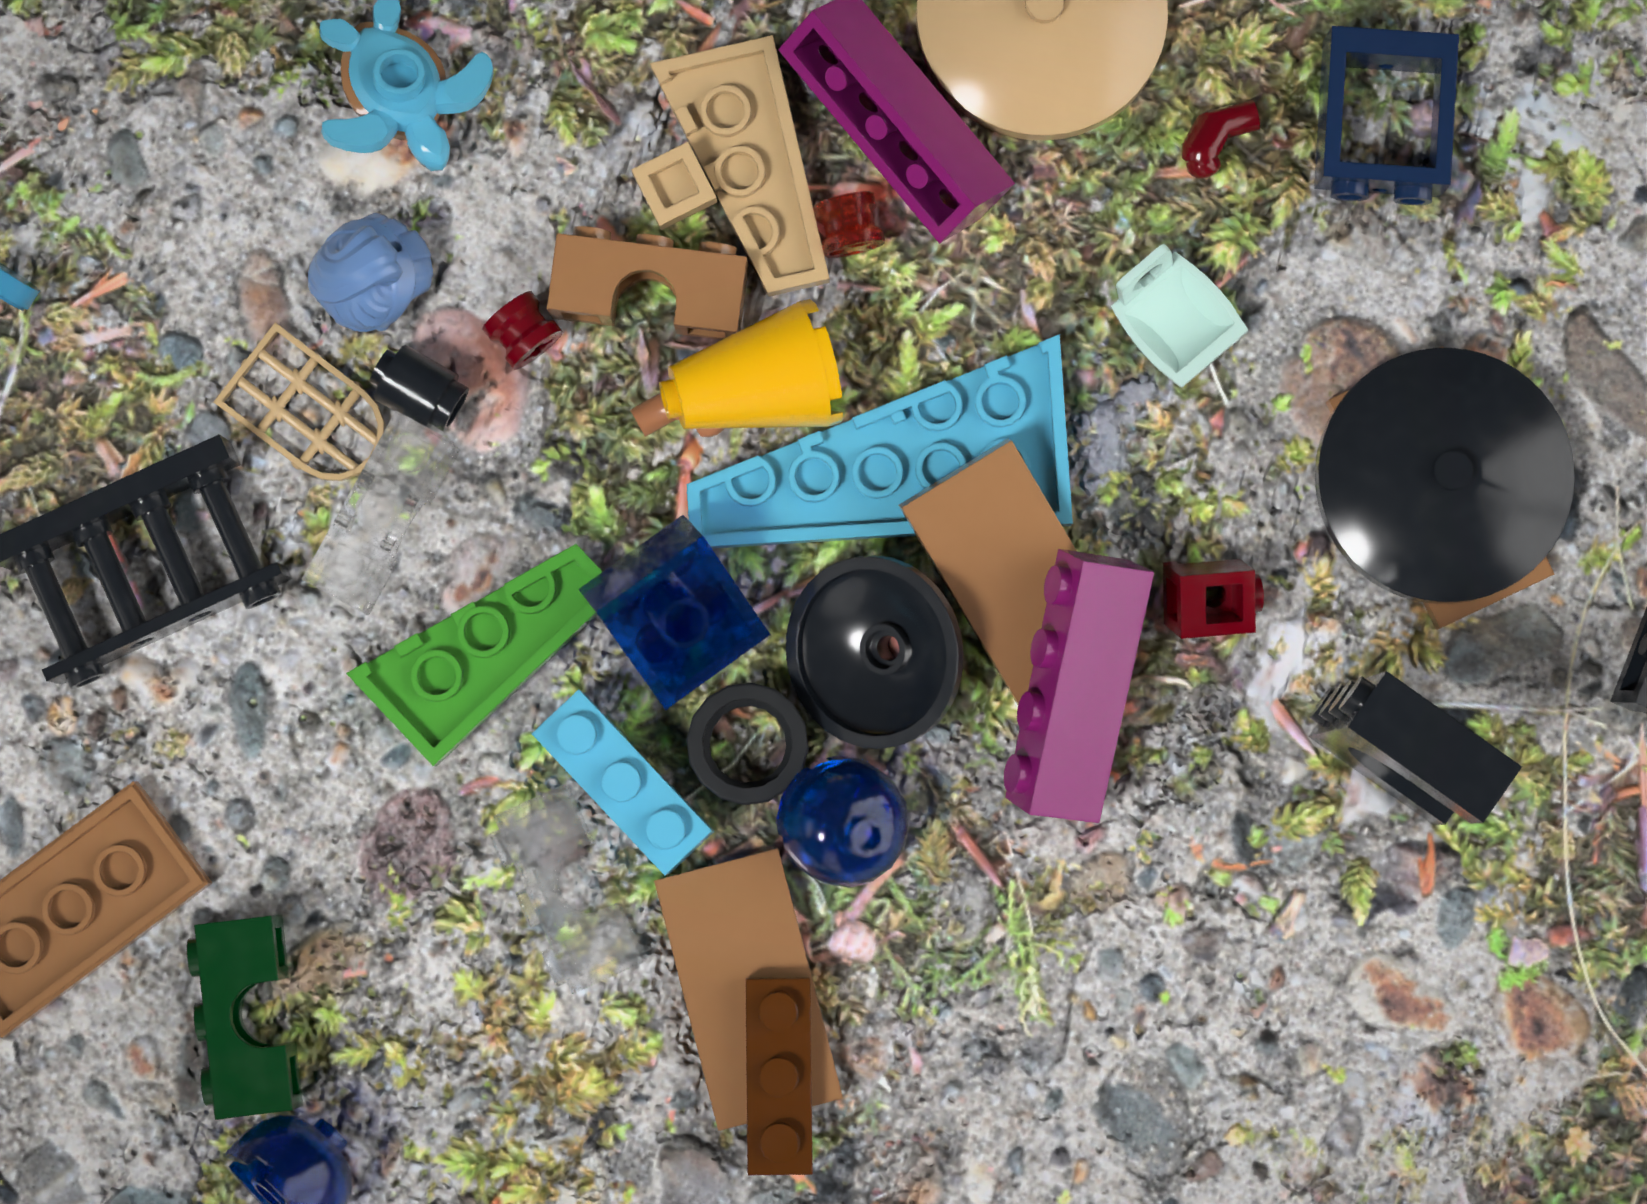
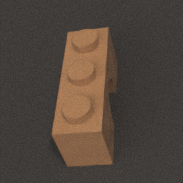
M587 226L574 227L573 235L557 233L547 310L552 319L615 326L617 305L624 291L635 283L654 281L668 287L676 297L674 317L676 334L722 340L741 330L749 267L746 256L736 255V247L717 242H700L698 251L673 248V239L652 234L636 235L635 243L610 240V231Z

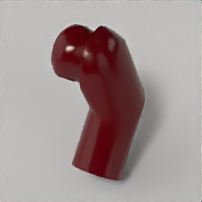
M1252 99L1204 112L1196 118L1181 145V156L1183 160L1187 161V172L1195 178H1208L1215 175L1221 167L1218 155L1221 153L1227 139L1260 130L1258 110Z

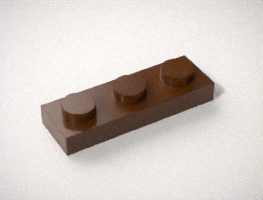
M811 977L746 978L748 1176L813 1175Z

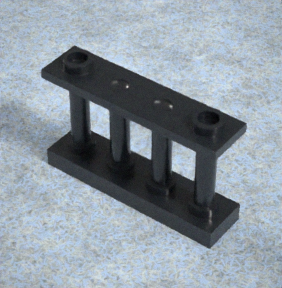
M218 434L0 534V567L9 570L17 568L19 574H27L64 657L63 660L42 669L47 682L61 685L68 682L70 689L85 686L106 675L103 665L243 602L246 609H251L281 595L278 585L292 579L288 567L278 562L264 568L262 567L226 488L225 482L229 480L227 471L241 465L229 440ZM189 488H192L194 494L201 493L239 577L238 580L205 595L167 512V509L171 507L168 498ZM130 515H134L137 521L143 520L181 606L149 621L145 620L108 537L113 533L111 524ZM73 541L76 542L77 547H85L122 630V633L90 648L86 645L50 564L55 559L52 551Z

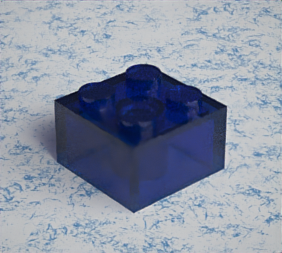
M684 515L677 518L578 589L665 710L771 635L704 536Z

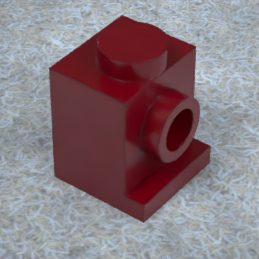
M1241 559L1178 564L1175 561L1163 562L1164 624L1181 639L1256 633V612H1261L1263 609L1264 590L1260 576L1255 574V570ZM1218 586L1217 596L1212 601L1206 602V587Z

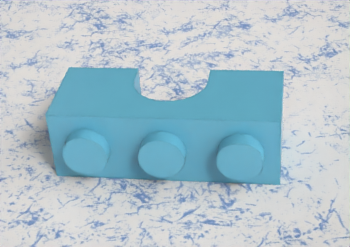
M578 689L532 733L540 744L664 876L669 875L715 832L581 690Z

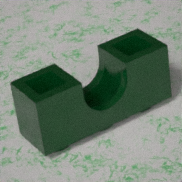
M282 914L194 925L195 938H190L187 941V961L191 976H200L202 1002L195 1003L194 1026L198 1041H207L209 1067H202L201 1091L204 1104L206 1106H214L215 1120L292 1111L303 1106L296 1042L280 1044L261 1042L248 1032L242 1018L243 1002L252 988L262 982L289 978Z

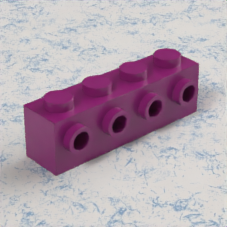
M833 0L812 10L778 49L939 244L980 220L1015 184L863 0Z
M1058 549L1055 565L1049 569L1046 575L1044 597L1047 604L1042 627L1037 630L1031 643L1030 657L1033 669L1028 692L1022 695L1017 709V722L1020 728L1015 753L1008 758L1004 769L1005 798L1029 815L1100 823L1154 576L1153 571L1128 559Z

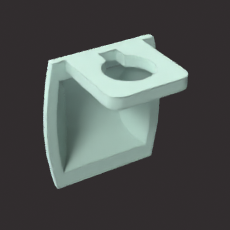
M1165 244L1157 247L1116 284L1119 299L1111 305V308L1120 324L1142 354L1159 371L1181 388L1248 332L1247 327L1235 308L1221 290L1192 263L1177 252L1171 253V250Z

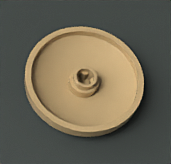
M917 0L916 26L921 53L929 73L945 97L959 111L983 127L1002 135L1026 140L1049 141L1081 135L1098 128L1121 113L1135 100L1151 77L1162 52L1168 24L1167 0Z

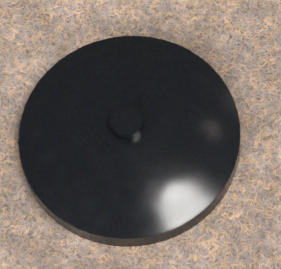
M1431 348L1406 353L1383 363L1361 378L1344 395L1329 417L1319 442L1315 464V489L1321 517L1331 539L1345 559L1360 574L1384 590L1403 598L1433 604H1455L1487 597L1508 588L1534 570L1553 548L1563 531L1569 516L1575 484L1574 460L1568 434L1560 416L1542 390L1528 377L1509 364L1487 354L1459 348Z

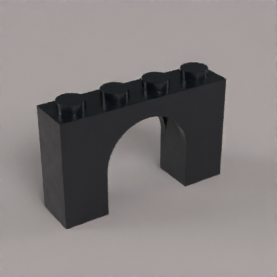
M1387 671L1367 678L1361 676L1357 681L1350 680L1346 685L1341 683L1336 689L1331 686L1317 703L1309 717L1318 723L1308 736L1433 825H1446L1454 812L1469 823H1484L1522 768L1517 762Z

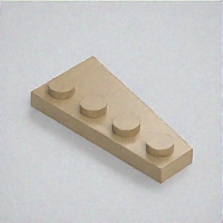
M773 35L650 63L651 70L768 297L830 283Z

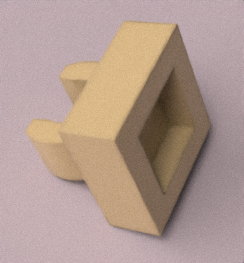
M689 142L631 169L660 230L717 203V197Z

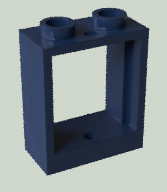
M1332 26L1322 45L1314 189L1331 190L1330 197L1341 201L1367 200L1369 193L1394 194L1393 201L1402 205H1428L1432 203V197H1440L1451 185L1459 34ZM1346 68L1434 73L1429 168L1340 162Z

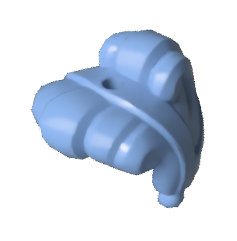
M373 213L364 218L343 224L326 239L325 243L314 255L309 266L308 288L326 312L342 327L361 332L375 329L385 331L404 313L413 299L430 289L433 277L432 255L425 241L416 230L408 231L406 225L395 218H388L383 214Z

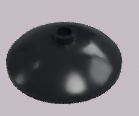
M876 555L860 556L846 559L827 567L817 574L801 592L791 612L786 633L788 671L792 685L802 705L810 716L828 733L855 746L884 749L896 747L923 736L934 728L946 715L953 704L961 683L964 661L963 642L958 621L951 605L941 590L925 574L898 559ZM891 636L897 640L899 645L897 657L890 652L888 647V641Z

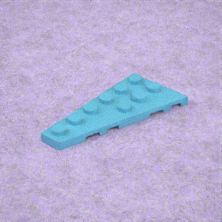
M1060 334L1008 357L1004 356L984 364L981 368L951 380H944L852 417L851 420L822 432L817 431L798 439L797 442L762 456H755L688 483L687 501L691 550L916 536L898 505L1007 438L1013 441L1062 527L1071 526L1073 519Z

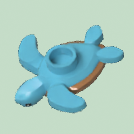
M377 0L372 11L373 22L359 23L355 27L343 19H329L320 22L319 33L321 39L327 45L343 51L341 59L342 86L349 104L359 116L351 119H330L322 122L321 133L324 139L333 147L357 153H372L381 150L393 138L407 140L410 151L423 167L430 171H442L449 159L450 145L445 130L436 122L440 115L466 112L476 107L482 101L490 88L494 75L492 61L489 56L483 52L476 54L458 74L446 79L444 67L435 51L419 37L398 28L401 17L399 0Z

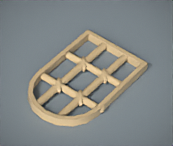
M277 323L273 324L249 357L242 361L241 367L214 400L216 405L289 459L294 468L302 469L321 480L345 481L361 475L376 462L384 446L385 421L379 405L363 389V385L358 381L349 379ZM278 333L310 357L300 371L297 368H294L292 371L266 351V348ZM259 358L291 382L279 399L274 395L270 398L244 378ZM318 363L353 389L342 404L339 400L334 403L305 381ZM237 386L269 409L257 427L224 403ZM296 392L300 395L303 392L333 414L321 431L318 428L312 430L284 408ZM360 396L373 409L378 424L377 435L348 413ZM275 419L278 422H281L283 419L312 441L299 459L265 434ZM339 423L342 427L347 424L374 445L369 457L360 465L327 441V438ZM317 451L322 455L325 451L349 471L340 474L322 473L307 466V464Z

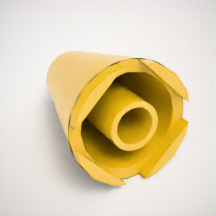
M811 299L796 302L668 366L669 380L659 382L660 395L667 418L673 419L678 417L683 429L828 427L840 424L843 420V412L831 411L830 405L831 400L842 398L841 384L830 337L826 326L813 329L808 317L809 313L819 311L816 303Z

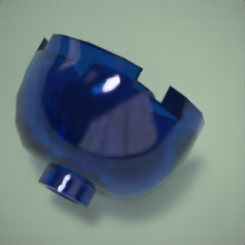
M842 755L828 757L826 759L829 761L820 763L813 769L804 768L795 775L780 800L776 818L778 834L783 837L784 848L787 851L786 855L794 866L820 883L852 888L875 881L892 868L904 850L910 826L907 803L893 780L870 763L860 758Z
M276 1115L255 1123L242 1133L223 1152L224 1158L233 1161L229 1165L232 1173L260 1204L349 1203L353 1190L351 1167L341 1153L348 1144L344 1137L322 1118L314 1125L295 1115Z

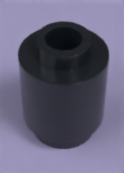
M407 345L402 346L397 353L389 349L386 350L375 366L369 381L377 386L374 400L427 430L433 425L443 432L450 427L458 415L469 392L467 386L458 382V374Z

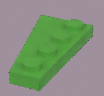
M575 544L505 583L503 587L476 602H471L452 613L450 617L419 634L416 633L395 645L393 649L368 663L365 662L346 674L431 765L436 767L621 593V590Z

